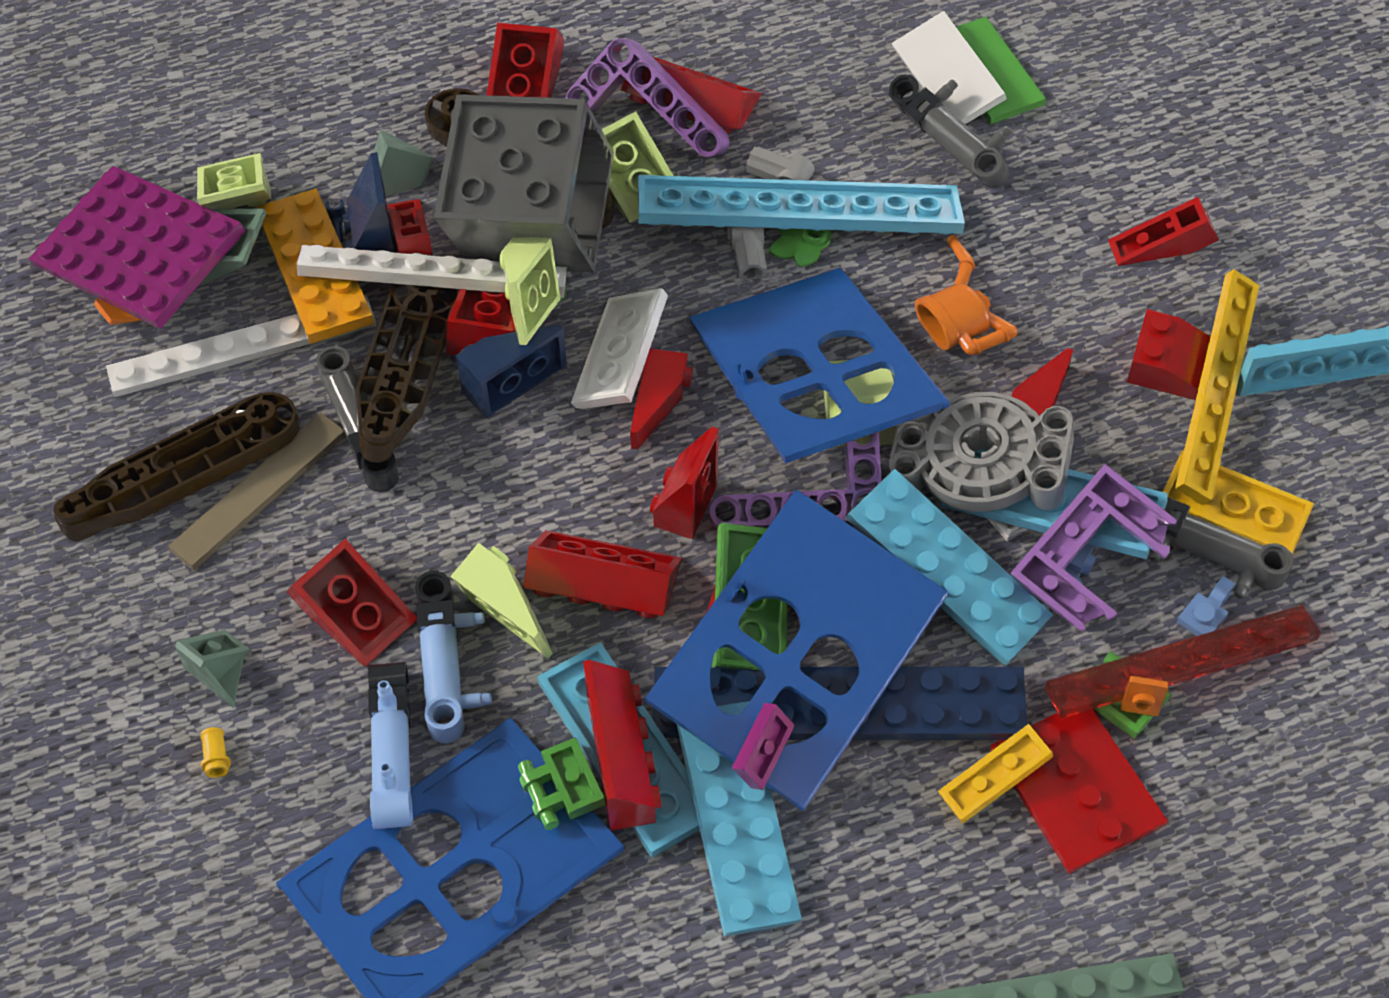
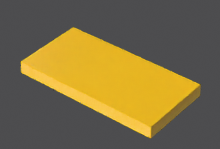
M1182 450L1163 490L1164 493H1168L1169 498L1190 506L1188 514L1264 546L1272 543L1283 545L1293 555L1314 503L1219 465L1212 500L1201 505L1175 489L1184 450Z

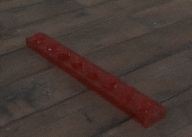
M1299 605L1047 681L1044 689L1062 719L1123 700L1130 676L1166 681L1168 686L1314 642L1318 640L1321 632L1305 607Z

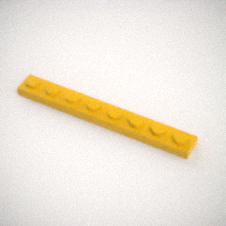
M1235 269L1225 274L1175 489L1201 505L1212 500L1260 286Z

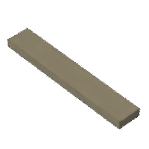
M320 412L298 431L290 443L274 452L168 545L170 552L193 571L196 570L346 436L344 430Z

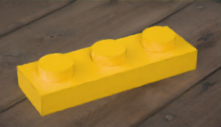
M1028 724L938 790V793L958 820L964 824L1053 757V753Z

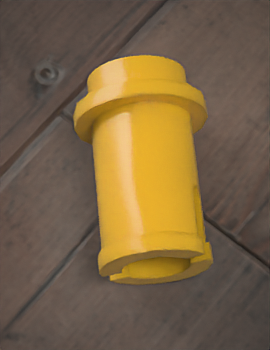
M218 727L207 728L200 735L204 760L201 762V769L210 778L225 776L228 773V768L231 766V759L226 756L224 730Z

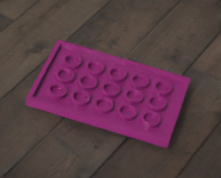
M112 166L102 175L94 187L81 198L75 208L61 220L56 229L38 246L28 259L39 269L161 329L246 230L240 222L205 206L201 207L196 202Z

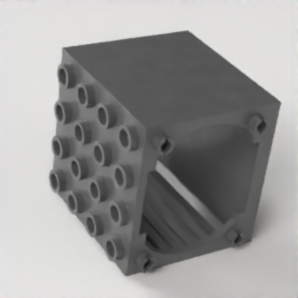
M456 95L454 109L451 111V127L436 207L433 208L432 218L434 222L439 224L458 249L460 256H463L464 259L500 261L501 251L513 237L551 238L555 266L567 267L566 271L595 273L614 152L586 100Z

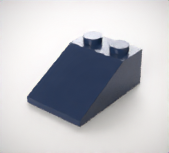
M375 152L371 153L347 199L348 214H343L345 233H351L352 239H346L347 248H355L357 250H384L395 253L378 153Z
M560 324L541 327L527 345H519L517 333L513 332L485 337L475 344L466 346L456 355L463 395L485 418H488L566 367L563 327Z

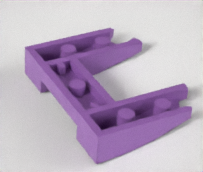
M1106 464L1102 466L1011 572L1012 577L1020 585L1081 632L1086 630L1083 623L1102 615L1106 616L1107 621L1117 616L1115 610L1064 570L1107 519L1110 518L1164 559H1166L1170 551V546L1163 545L1167 526H1176L1177 522L1174 517Z

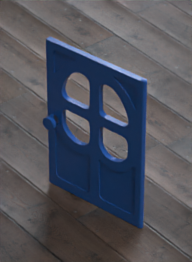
M837 268L689 317L695 332L734 387L736 397L745 403L785 464L950 406L949 400L842 268ZM858 337L866 340L874 351L839 364H832L826 359L819 348L823 343L833 338ZM786 355L802 358L812 371L807 375L776 385L766 383L759 374V370L765 363L773 358ZM881 368L888 369L893 373L894 384L889 394L883 400L872 404L859 402L844 382L847 379ZM821 389L828 392L842 412L833 418L814 419L795 414L783 407L781 403L785 400Z
M796 489L647 694L644 702L734 763L764 703L772 704L777 695L784 689H789L825 714L826 725L821 731L807 740L785 745L766 783L767 787L795 805L799 810L804 811L949 592ZM741 588H743V589L745 590V592H746V595H747L746 600H745V595H744V593L741 591ZM761 599H776L789 604L796 611L800 620V628L783 653L775 654L740 629L739 619L753 602ZM832 637L843 641L850 647L857 659L859 666L858 677L851 689L844 695L831 693L800 670V662L811 646L820 638ZM725 647L732 649L761 669L765 674L764 682L746 708L738 715H729L720 710L715 704L711 692V663L714 654L719 649Z
M513 718L507 719L410 788L413 819L426 813H439L455 820L461 827V839L458 845L429 867H421L417 864L397 839V835L402 827L374 830L371 816H369L276 882V886L285 893L364 998L428 997L624 851V845L593 811L570 820L566 809L562 808L555 813L559 825L552 830L545 829L542 821L538 820L532 810L534 803L529 792H525L519 781L521 774L517 767L524 760H531L534 768L545 763L540 750L517 726ZM552 780L544 783L543 788L547 796L557 792ZM372 850L380 851L402 877L403 884L366 913L359 916L351 915L342 907L343 891L349 873L365 853ZM470 864H488L494 867L501 875L503 888L500 899L479 918L470 921L464 920L440 892V887L444 882ZM415 904L424 905L447 933V938L441 946L414 956L385 955L375 950L372 946V937L379 929Z

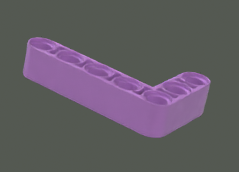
M619 38L610 42L566 94V98L580 99L581 93L585 91L589 98L588 105L591 111L595 112L626 79L700 155L705 157L722 155L729 147L727 133L637 41L632 39ZM624 45L630 51L629 58L625 62L620 56V50ZM646 67L651 71V79L647 84L644 83L641 76L643 69ZM604 68L609 73V80L606 84H603L600 80V72ZM667 89L673 94V101L669 106L663 101V94ZM689 111L695 116V124L692 128L687 127L684 120L685 115ZM710 134H713L717 139V146L713 151L706 144V139Z
M879 432L870 434V442L868 444L861 445L854 440L844 443L847 489L800 492L819 505L826 499H833L840 508L839 514L836 516L847 524H851L845 518L856 507L857 500L866 497L882 481ZM857 463H866L871 467L872 477L870 479L863 480L856 476L854 467ZM794 492L720 496L710 506V522L716 528L721 523L768 528ZM760 502L767 505L770 511L769 517L764 520L755 519L750 511L753 504ZM722 504L729 505L733 508L735 517L731 521L722 522L716 517L715 509Z

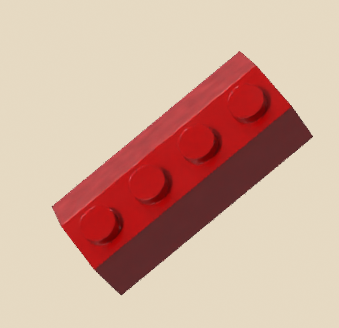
M652 56L727 133H732V129H742L762 94L761 92ZM648 67L643 69L641 75L642 80L646 84L651 79V71ZM625 79L621 91L629 93L630 100L647 104V100ZM669 89L663 94V101L667 106L671 105L673 101V94ZM689 111L685 118L695 122V116Z
M545 530L529 546L523 588L533 589L534 594L543 597H552L554 594L567 596L570 602L577 604H587L591 601L601 603L602 607L607 610L622 611L625 608L635 610L639 616L645 618H657L658 616H664L669 608L682 557Z
M593 660L583 661L586 696L610 831L656 823L655 809L662 808L658 785L651 786L649 774L655 773L652 751L645 752L642 741L649 739L645 717L638 718L636 707L642 706L639 684L632 685L630 673L627 670Z

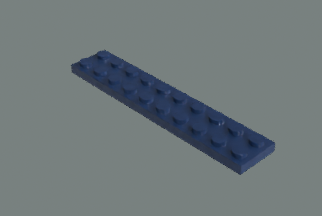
M655 667L654 685L667 667ZM712 667L710 669L711 692L717 706L751 701L765 680V674L762 670L718 669ZM800 667V670L805 675L835 695L846 694L855 683L859 674V667ZM900 667L852 740H1007L1027 725L1024 667ZM789 689L782 690L772 703L776 704L795 725L788 740H807L821 731L826 725V716L821 710ZM653 708V721L665 738H679L676 723Z

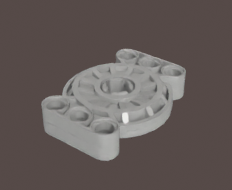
M973 392L949 400L950 406L948 408L897 425L889 459L890 473L896 469L916 489L920 491L925 486L939 501L954 508L971 512L993 511L1013 505L1029 495L1034 505L1039 509L1053 510L1064 499L1074 443L1073 416L1070 410L1065 407L1052 406L1038 416L1026 403L1010 395L996 392ZM988 449V451L982 452L981 459L975 457L974 451Z

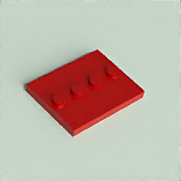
M1086 699L1031 725L1033 730L1052 751L1053 757L1013 787L1068 874L1167 825L1168 820ZM999 740L991 744L989 750H994L1006 740Z

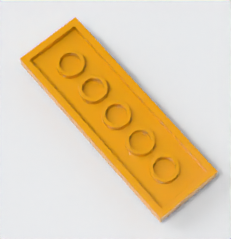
M317 188L255 207V209H264L266 211L262 228L310 344L374 324L373 315L357 280L297 276V262L302 245L343 248Z

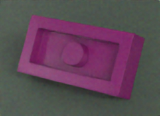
M763 704L732 766V769L752 789H764L795 726L776 704Z

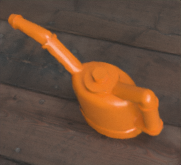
M950 235L947 238L948 246L952 248L960 261L955 283L938 292L916 299L914 303L918 320L939 348L949 350L959 344L966 354L979 355L982 351L993 346L1009 342L1010 339L1017 336L1018 329L1015 325L989 312V307L991 306L989 298L979 290L974 291L968 286L971 273L975 268L974 260L959 242V238L955 235ZM990 327L993 328L994 330H996L995 332H992V333H990V334H988V335H985V336H983V337H981V338H978V339H975V338H974V337H977V336H979V335H981V334L986 333V332L989 330Z

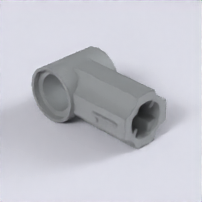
M759 146L753 148L746 164V172L763 179L809 180L815 170L812 162L803 155L794 154L787 158Z
M727 226L728 240L731 239L732 241L730 250H734L738 277L750 280L751 276L753 279L766 276L767 266L763 250L764 228Z

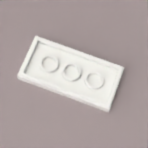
M944 11L892 43L893 48L922 89L926 87L935 95L943 85L952 79L958 84V87L943 105L965 125L1007 99L1004 91Z
M662 288L608 299L571 401L575 408L588 409L632 402L668 297Z

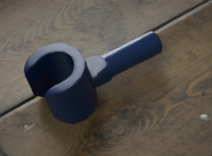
M340 199V206L337 208H330L329 201H326L325 209L340 242H343L342 220L343 214H346L344 201Z

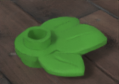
M776 228L782 236L772 244L769 252L780 259L794 258L798 267L809 266L819 259L820 251L830 244L831 232L826 229L815 231L811 229L790 228L783 230ZM812 235H817V236H819V237H818V238H813V237H810V236H812Z

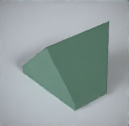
M384 130L379 132L373 153H378L386 196L418 188L426 182L434 158L430 154Z
M226 630L177 640L175 648L184 669L234 708L244 656L250 649Z

